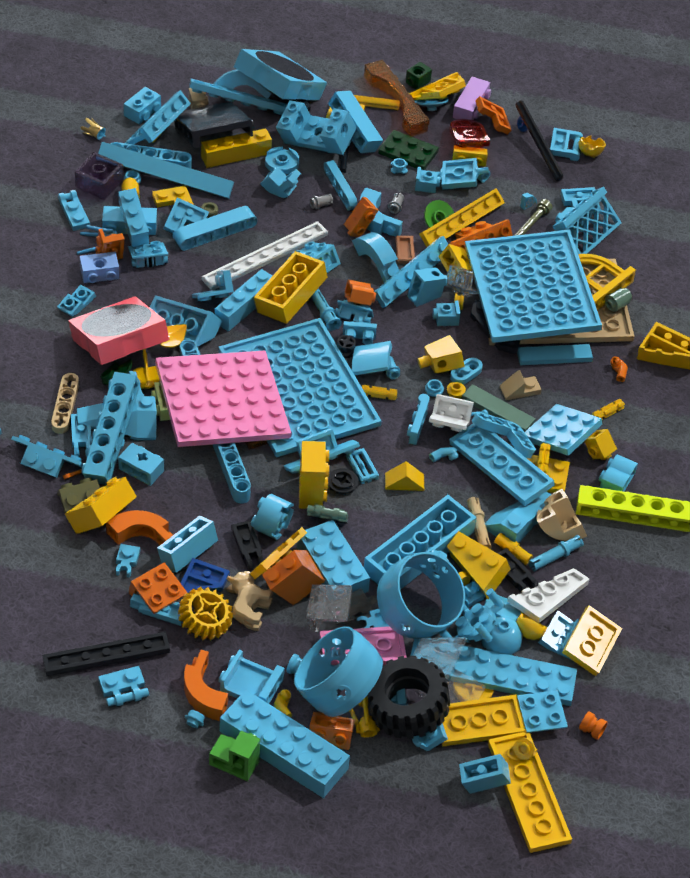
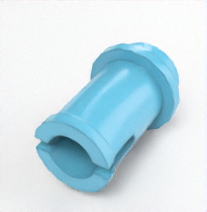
M390 356L391 364L389 370H386V375L390 379H397L400 376V368L396 366L393 357Z

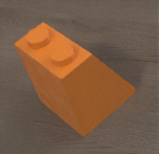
M293 550L262 574L270 590L292 605L298 603L325 582L307 550Z

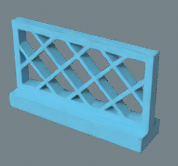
M181 90L176 92L125 143L134 145L144 139L148 143L153 142L191 103Z
M604 187L592 191L552 226L555 231L568 230L569 228L574 230L573 240L578 254L590 252L622 223L606 199L605 194L607 191ZM600 201L604 205V211L599 209ZM589 211L594 212V219L589 218ZM599 214L604 215L603 222L598 221ZM608 216L613 219V225L608 224ZM579 219L584 221V228L579 227ZM589 222L594 224L593 231L588 230ZM598 225L603 226V234L598 233ZM578 231L583 232V240L578 239ZM588 234L593 235V243L588 242ZM578 243L583 244L582 252L578 249Z

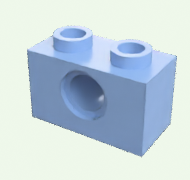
M116 252L80 256V270L83 283L119 279V264Z

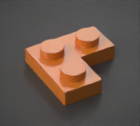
M480 96L475 100L479 113L492 118L495 130L507 135L512 131L504 108Z

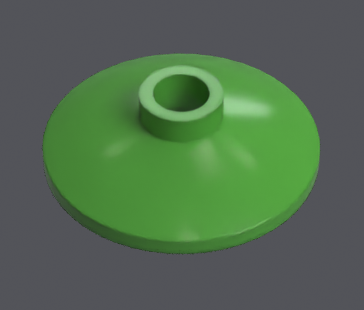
M432 201L425 208V222L430 228L452 215L454 211L444 201Z

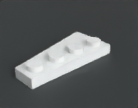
M573 568L554 576L553 580L549 582H540L535 588H526L522 590L521 594L508 596L507 602L537 623H540L586 587L589 583V578Z

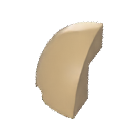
M563 489L549 496L544 501L545 507L537 511V521L542 530L549 536L562 541H567L576 535L580 536L579 539L587 537Z

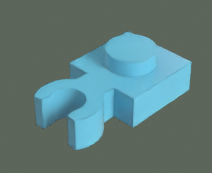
M120 545L116 558V564H118L116 567L117 576H119L122 570L127 571V577L131 576V566L136 567L140 547Z
M379 609L369 611V618L366 616L356 618V621H365L366 626L364 628H370V626H373V628L389 627Z

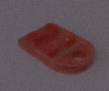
M457 119L450 123V133L456 146L466 148L467 146L483 148L490 145V139L481 123L469 119Z

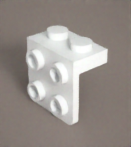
M437 394L429 422L433 423L432 425L443 428L445 425L451 427V430L462 432V430L467 429L470 423L474 402Z

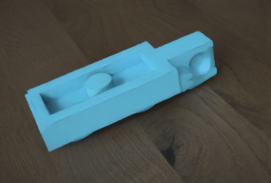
M133 593L130 607L137 609L142 614L179 626L182 625L183 622L179 621L180 615L178 614L179 602H174L153 614L141 596Z

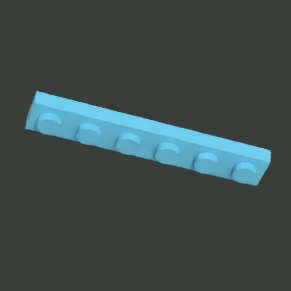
M191 79L189 84L193 92H207L211 97L218 98V96H222L227 101H241V104L245 106H251L252 104L261 110L272 109L274 113L280 115L283 114L287 103Z
M444 236L435 240L374 291L376 292V299L382 308L389 305L410 287L414 270L433 268L441 261L438 256L448 245Z

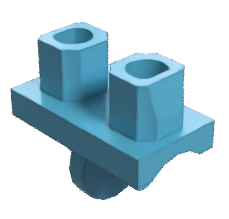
M359 317L358 322L344 321L343 335H349L354 339H363L362 343L366 345L372 344L373 340L376 339L377 324L362 322L363 317Z

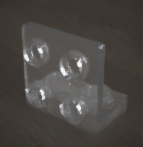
M312 585L306 618L310 632L318 633L319 625H322L323 621H348L352 596L351 585Z

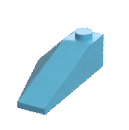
M156 295L150 305L153 311L166 320L167 326L186 324L187 329L184 340H193L197 346L215 338L222 323V320L213 312Z

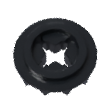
M335 469L329 474L328 485L330 490L336 491V494L339 492L344 493V495L347 492L353 493V490L358 486V477L349 469ZM344 478H346V480H345L346 483H343V485H340V482H342V480H344Z

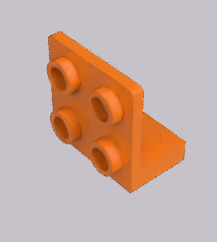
M165 562L132 580L128 591L131 596L133 593L140 595L153 614L180 600L187 594V591Z

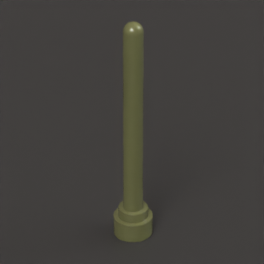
M546 199L541 200L537 205V211L514 236L524 235L542 215L548 214L553 208L550 201Z

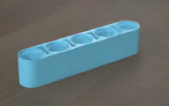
M119 142L111 143L118 147L192 169V156L187 152Z
M242 206L180 227L173 232L172 236L180 249L185 251L252 228L257 224L258 220L248 206Z

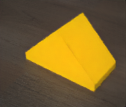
M406 461L385 473V490L424 491V474Z

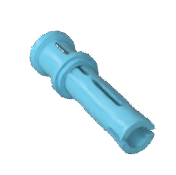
M318 288L311 298L320 311L321 320L325 321L327 330L339 329L342 325L341 319L335 315L334 308L328 305Z

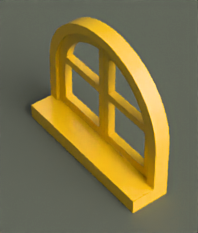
M578 254L581 264L598 266L586 276L589 287L596 291L592 297L597 310L605 305L606 296L633 283L636 269L630 266L623 270L604 257L593 254ZM602 269L607 270L616 277L604 287L590 279Z

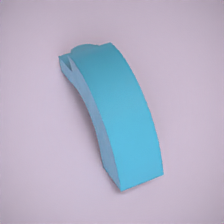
M239 70L229 71L214 82V85L230 89L240 85H248L265 98H269L271 95L268 89Z
M365 188L360 200L362 197H366L378 209L381 204L382 193ZM378 211L366 229L379 235L384 232L396 237L401 235L403 221L386 216Z
M370 232L352 240L358 256L365 254L374 261L384 283L399 271L395 262L398 258L394 250L378 233Z

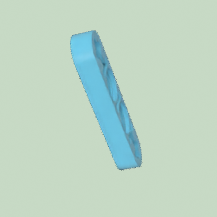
M334 160L324 162V171L348 211L354 210L358 204L357 198Z

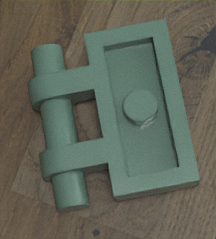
M317 504L314 506L308 505L307 507L308 516L348 522L349 515L340 508L328 509Z

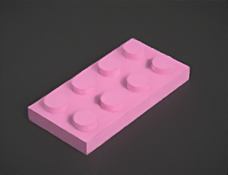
M390 626L354 629L376 648L382 657L383 666L391 659L394 661L400 656L407 658L403 636L395 632ZM333 630L320 631V639ZM321 648L323 655L325 654L324 648ZM346 649L345 654H348L350 650ZM338 660L331 661V665L339 664Z

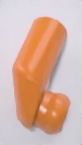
M613 357L610 363L617 372L616 380L624 382L628 367L619 357Z

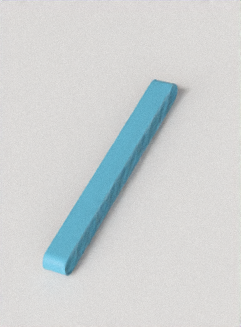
M184 340L180 343V356L200 355L198 347L193 340ZM235 443L212 444L234 501L240 504L248 502L250 500L251 483Z

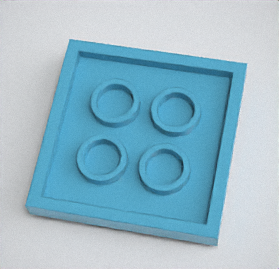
M555 404L526 430L525 434L532 444L538 446L542 443L550 444V450L569 456L602 425V418Z

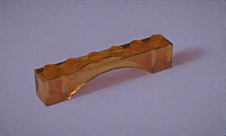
M383 59L365 64L364 77L372 87L386 92L395 100L400 101V107L403 112L402 128L411 137L426 133L428 131L429 118L425 116L420 106L415 103L413 97L409 95L404 85L399 82L397 76L392 73L390 67L386 65Z

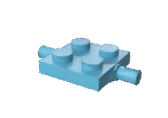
M477 158L443 161L438 177H441L442 189L477 187L478 176L489 174V168H478Z

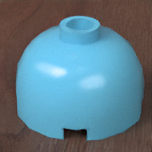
M496 617V621L494 620L492 623L494 628L490 632L492 641L488 643L482 639V646L488 651L513 655V653L520 650L523 636L520 627L516 621L509 617Z

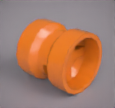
M589 711L584 716L579 730L584 733L591 732V736L599 740L608 722L604 719L597 721L595 714Z

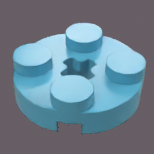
M280 146L274 147L267 152L265 166L269 171L278 167L285 175L290 174L299 168V155L291 148L286 150Z

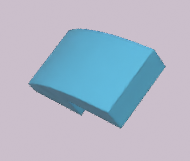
M80 284L72 295H66L57 308L73 317L85 308L96 297V294Z

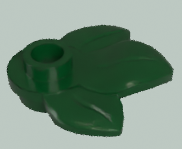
M132 359L121 365L115 362L100 376L103 385H108L109 380L113 378L114 372L128 373L132 367Z

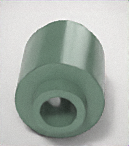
M620 288L606 296L605 305L609 310L616 312L630 303L632 294L627 288Z

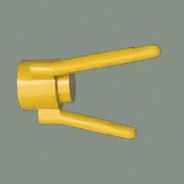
M366 696L362 700L364 717L360 719V722L354 709L349 710L352 719H355L356 733H360L361 737L364 738L373 737L380 731L372 716H369Z

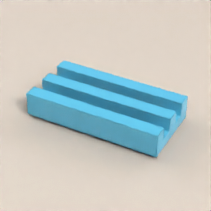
M364 448L346 454V458L361 484H365V481L372 482V479H379V474ZM358 454H361V455H362V457H363L365 463L367 464V466H368V468H369V470H370V472H371L372 474L369 475L368 471H367L366 468H365V465H364L363 461L360 459V457H359Z

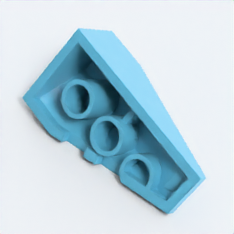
M155 396L136 397L125 435L131 436L130 439L156 440L157 409ZM103 403L77 408L78 425H84L86 428L88 425L91 426V429H96L98 415L102 412Z
M545 492L526 506L518 501L493 514L485 523L487 531L496 537L499 533H503L513 542L517 541L519 543L538 523L537 511L545 507L544 501L551 494Z

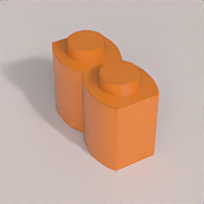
M347 280L344 295L348 302L371 306V303L375 302L376 292H374L369 283Z

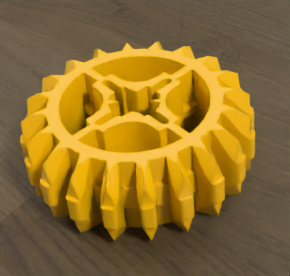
M200 586L197 590L192 589L189 593L185 594L180 601L178 609L179 621L183 622L182 628H188V634L193 632L195 638L199 635L202 640L208 637L211 641L215 637H221L231 626L233 606L228 605L229 599L224 600L223 594L218 595L216 589L212 592L209 587L203 590ZM192 605L195 608L194 611L196 614H193Z

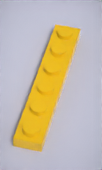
M497 188L419 235L426 247H428L439 237L444 236L445 239L505 202Z

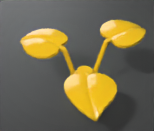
M187 325L167 326L170 340L160 343V345L164 348L179 346L185 338ZM143 349L145 368L139 367L133 371L137 373L140 387L142 389L153 388L154 383L160 382L156 366L148 367L146 349Z

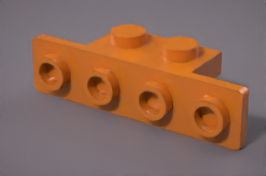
M504 220L494 225L485 221L477 222L475 226L462 228L460 232L455 233L456 240L451 241L450 244L464 248L466 251L465 241L512 236L510 221Z

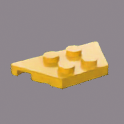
M455 72L407 94L410 101L445 99L448 94L458 93L460 89L466 87L465 80L459 76L458 72Z

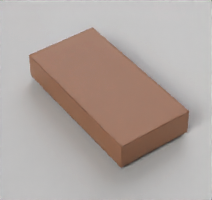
M396 236L397 264L407 265L415 258L413 236Z

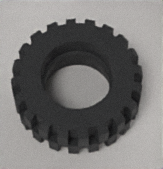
M400 656L397 660L393 661L391 659L387 661L386 665L382 668L379 679L367 695L370 713L377 727L383 729L384 733L388 735L394 734L396 738L402 739V736L407 739H414L413 736H426L427 732L432 733L435 731L437 725H442L445 721L444 717L448 716L450 696L445 674L441 669H438V665L434 662L429 663L428 659L423 657L417 659L416 656H409V658ZM404 688L405 690L418 689L426 693V696L421 701L412 705H398L391 701L397 692Z

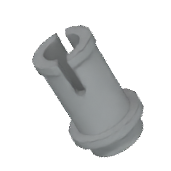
M394 194L392 201L388 204V209L391 213L396 214L401 211V205L404 201L403 194Z
M331 194L319 197L313 196L310 199V206L312 209L315 208L317 210L322 206L332 205L333 202L330 201H333V197Z

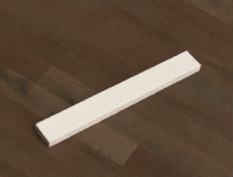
M317 221L203 275L202 281L211 291L219 288L215 283L216 271L230 270L231 279L234 281L305 247V244L308 242H315L328 236V231Z

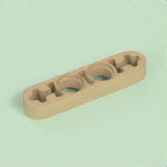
M74 373L65 374L61 380L51 420L52 430L58 434L67 432L70 426L71 414L73 413L79 388V377ZM69 381H72L71 387H68ZM65 394L72 395V397L68 399H65L62 396ZM62 408H66L69 410L66 413L59 412V410ZM60 419H63V424H61V426H58L60 423Z

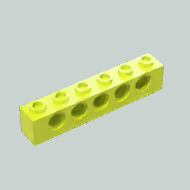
M580 485L576 515L690 532V502L592 486Z

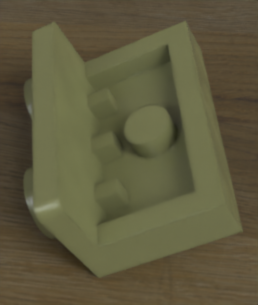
M91 478L80 480V484L72 485V483L61 485V489L57 491V494L60 496L64 512H68L99 489L97 479L91 480Z

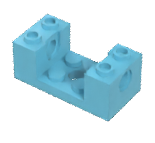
M289 100L276 126L285 144L341 155L344 154L357 128L349 111L334 108L330 119L310 115L304 103Z

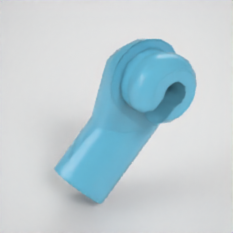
M446 447L430 453L429 458L432 462H436L448 455L449 460L452 461L458 458L459 454L456 448Z

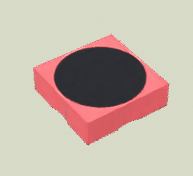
M136 296L68 320L73 341L82 349L87 350L101 365L170 340L166 320Z

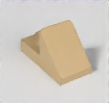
M520 370L500 385L505 400L541 394V387L536 377L523 378Z

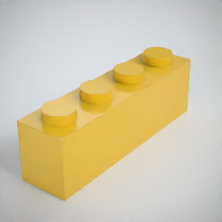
M267 129L253 131L252 137L248 133H242L201 142V158L206 168L265 156L272 149V138Z

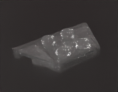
M421 638L413 656H416L417 659L421 657L426 658L429 663L434 662L438 665V669L443 671L448 682L467 642V638ZM415 689L420 697L424 698L426 696L425 692Z

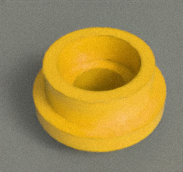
M452 382L447 386V393L453 398H461L466 391L465 386L459 382Z

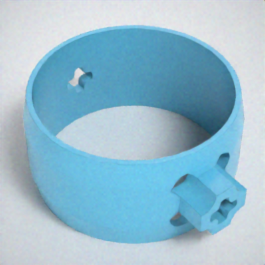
M432 549L429 552L408 555L390 566L379 581L377 602L382 617L395 632L407 638L421 639L432 637L442 632L458 619L465 604V590L462 579L447 559V554L443 551ZM403 567H412L423 572L436 586L442 603V614L438 625L427 624L419 620L407 608L400 592V575Z
M340 627L322 637L306 653L296 670L294 684L299 693L316 710L326 716L336 717L354 708L368 695L379 679L383 668V660L376 648L359 632L350 627ZM321 648H324L325 651L323 655L319 653ZM346 649L350 650L348 654H345ZM338 660L339 664L331 665V661ZM340 689L342 691L345 689L346 696H337V690Z

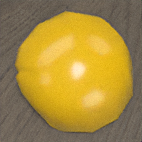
M590 135L586 138H580L578 146L586 156L597 157L605 149L606 143L601 138L592 140Z
M523 613L517 618L516 622L520 627L522 636L526 639H540L547 630L546 626L537 623Z

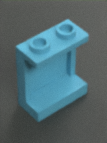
M238 650L235 656H231L227 670L222 671L218 680L220 691L238 698L245 690H248L269 704L284 680L285 668L277 665L273 671L243 658V651Z

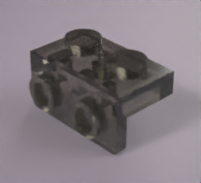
M358 589L330 604L327 608L336 625L342 621H345L347 624L357 618L355 614L361 612L364 615L373 610L372 605L377 603V599L374 595L367 598L363 590Z

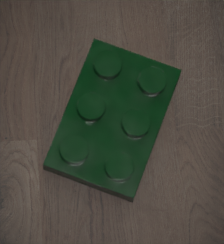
M393 130L379 148L378 154L393 160L402 158L409 166L416 169L421 167V170H425L438 153L439 147Z

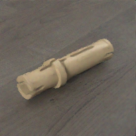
M471 497L467 500L469 511L477 517L474 530L478 543L491 549L492 546L484 522L485 514L481 510L479 498Z

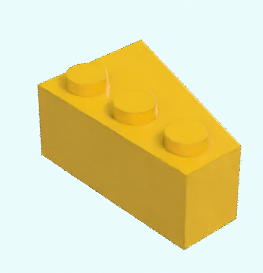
M656 322L639 346L637 359L690 370V337Z
M114 477L108 480L106 486L97 489L94 494L65 513L76 534L103 526L137 497L126 477L119 479Z
M459 531L447 545L454 561L471 577L472 582L475 581L478 584L485 598L489 599L486 594L487 590L492 588L495 591L510 571L507 559Z

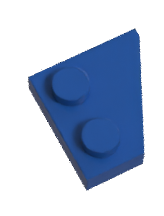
M192 558L180 583L187 593L192 589L197 590L200 586L203 590L209 587L212 592L215 589L217 592H220L224 589L227 576H230V571Z

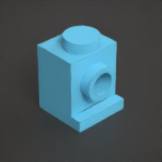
M418 167L415 191L435 193L436 187H440L441 177H438V172L421 170V167Z
M458 300L454 303H436V308H433L432 315L433 319H436L437 326H459L460 308Z

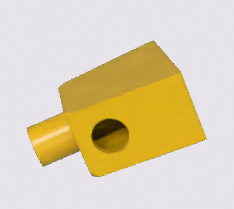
M450 335L424 347L426 356L417 358L420 369L430 366L434 373L465 367L462 351Z

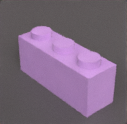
M471 77L454 105L453 118L470 124L474 118L477 119L479 111L477 110L478 107L475 100L479 96L489 99L491 95V89H489L490 82Z

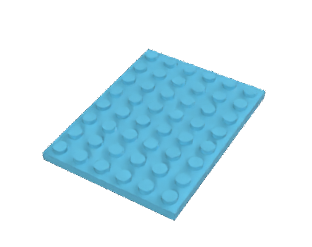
M570 230L465 241L466 252L492 343L602 330V323Z
M321 318L218 347L219 354L266 351L292 433L289 439L267 440L276 457L298 451L295 441L329 428L333 429L335 439H339L381 426L382 421Z

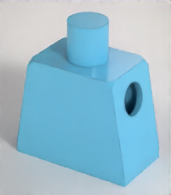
M438 268L414 270L407 296L416 307L441 297L444 286L450 285V277L443 275Z

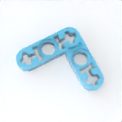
M482 412L475 413L472 419L473 424L479 428L507 436L519 453L526 458L532 457L536 448L519 425Z

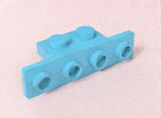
M326 429L295 441L300 459L284 465V469L292 473L300 472L302 441L326 442V450H329V460L337 458V455L341 453L347 454L355 451L354 448L360 446L359 442L349 440L337 445L333 429Z
M19 435V438L15 436L11 438L14 442L27 447L20 463L24 466L55 478L58 477L64 461L82 468L83 463L80 457L75 455L67 457L64 455L65 452L59 449L49 450L47 445L38 441L36 444H33L29 438Z

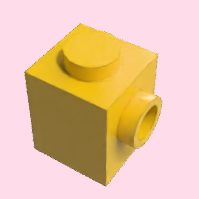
M608 429L596 430L584 441L588 448V453L593 459L606 460L612 456L611 453L617 450Z

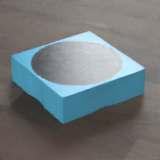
M241 49L234 68L260 83L282 99L320 100L327 85L326 81L278 51Z

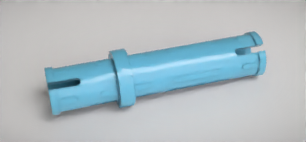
M576 535L565 542L561 541L558 543V546L530 559L528 565L530 568L533 567L532 570L535 572L563 556H569L570 552L584 545L583 540H578L580 536Z

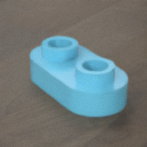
M477 358L466 359L464 361L465 367L451 370V381L459 382L463 385L468 383L482 372V362Z

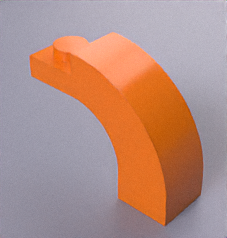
M135 510L123 512L106 522V533L118 545L135 536L149 537L161 545L173 536L169 532V522L161 516L148 511Z
M200 650L198 657H194L192 665L186 664L185 695L190 705L205 717L220 721V717L225 713L228 706V693L214 690L204 683L203 676L208 665L209 652Z

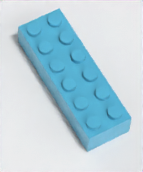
M446 495L366 556L364 569L369 577L379 584L381 577L388 568L408 555L429 552L432 549L443 551L447 554L449 552L447 545L458 531L466 536H470L474 532L477 517L451 496ZM403 567L400 575V590L422 572L412 567Z
M245 690L220 717L221 733L235 739L240 731L254 734L257 738H260V758L322 798L328 794L349 768V754L248 690Z

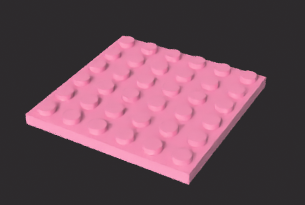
M266 351L156 358L155 365L178 447L291 438L290 426Z

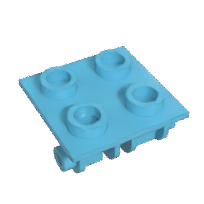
M152 241L150 244L135 247L128 246L132 256V267H145L144 258L146 259V266L149 267L148 257H151L152 266H154V257L156 266L168 263V256H166L168 252L163 242Z
M558 690L517 695L526 733L568 728Z

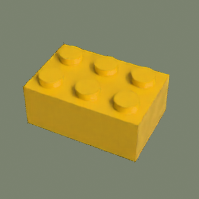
M302 441L299 476V508L307 509L308 505L314 506L317 504L323 506V502H327L329 465L326 462H329V450H326V442Z

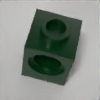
M422 62L415 64L406 72V83L416 90L431 82L432 69Z

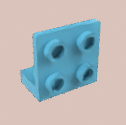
M312 241L305 244V247L301 250L296 251L324 261L327 273L341 264L335 246L332 244L315 243Z
M230 270L216 271L215 283L216 286H219L218 290L192 294V298H197L198 301L211 300V296L214 295L215 298L228 297L229 293L234 292Z

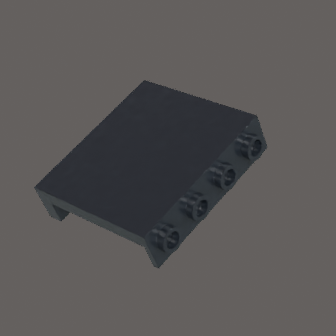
M232 102L185 110L174 120L175 130L193 148L201 147L200 136L242 128L252 137L253 130L255 129L253 120Z

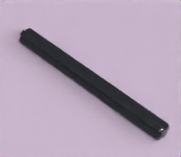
M524 101L516 102V108L555 181L562 180L564 178L563 173Z

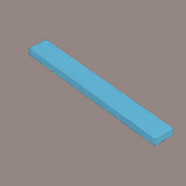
M105 142L101 143L97 155L99 160L228 199L234 185V181Z

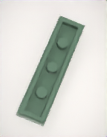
M473 384L462 395V400L474 402L473 406L480 410H487L489 415L516 423L524 432L535 423L536 418Z

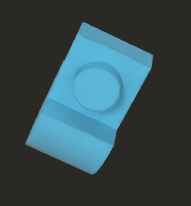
M276 167L267 174L260 184L269 193L286 198L297 186V178L301 173L295 169L286 176Z

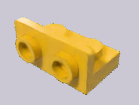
M454 145L452 160L477 158V166L486 167L488 149Z

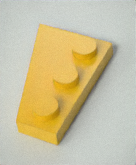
M301 527L276 548L250 575L256 579L269 570L270 566L273 567L282 560L280 557L284 558L291 553L292 550L290 548L307 534L304 528Z

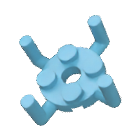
M492 588L488 589L486 594L494 605L489 608L478 603L469 610L464 604L462 611L464 616L459 617L455 622L458 635L453 638L446 629L439 633L445 642L460 644L462 641L470 643L468 640H475L477 642L484 639L488 643L492 641L490 632L494 628L492 625L493 621H496L495 614L504 607V602Z

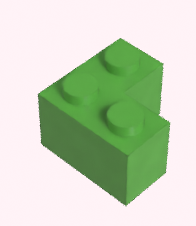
M240 731L236 739L221 734L209 753V765L248 782L259 763L260 738L244 731Z

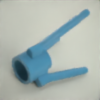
M86 225L87 229L95 231L103 229L105 237L117 234V231H113V229ZM80 232V235L96 237L98 233ZM95 247L78 251L77 255L94 252Z

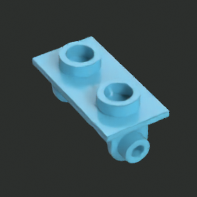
M347 300L337 301L339 308H336L335 315L338 318L350 321L351 316L355 315L353 322H358L359 317H363L362 322H371L373 310L366 305L358 306Z

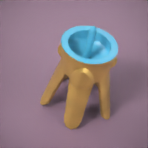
M86 118V122L91 126L89 128L81 126V130L85 131L83 133L92 135L98 140L103 136L105 137L106 129L99 126L93 118H91L92 121Z

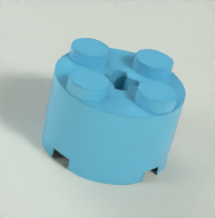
M269 494L266 498L262 497L257 505V508H259L257 515L252 518L250 525L256 531L278 540L282 536L279 533L281 529H287L294 512V509L291 507L294 504L273 494Z

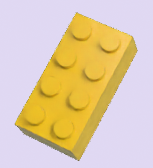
M295 251L254 296L257 313L287 324L328 278L325 262Z

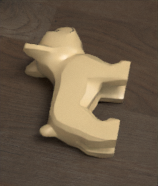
M250 571L238 572L234 577L227 576V580L231 585L226 590L236 593L238 596L231 611L233 618L244 624L248 629L259 631L262 625L260 621L262 613H255L253 611L257 607L269 610L273 591L270 589L263 590L255 585Z

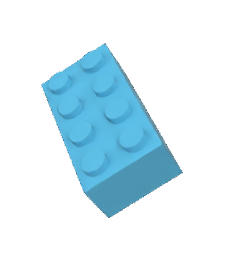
M334 520L305 530L307 534L297 542L296 547L298 550H307L325 579V582L320 586L332 605L369 592L370 577Z

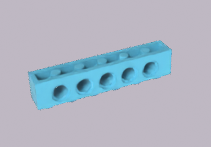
M114 372L113 378L109 380V390L103 399V409L98 415V425L92 435L93 441L87 450L88 457L86 463L82 465V474L85 479H97L98 484L107 485L106 482L112 478L140 387L139 380L134 374Z

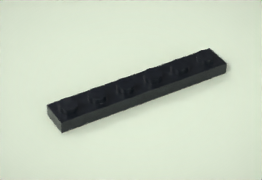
M165 631L44 654L42 658L47 677L170 653V645Z

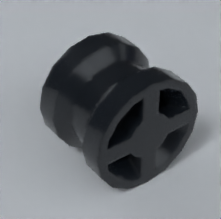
M342 335L337 340V347L344 358H350L354 353L356 341L349 335Z

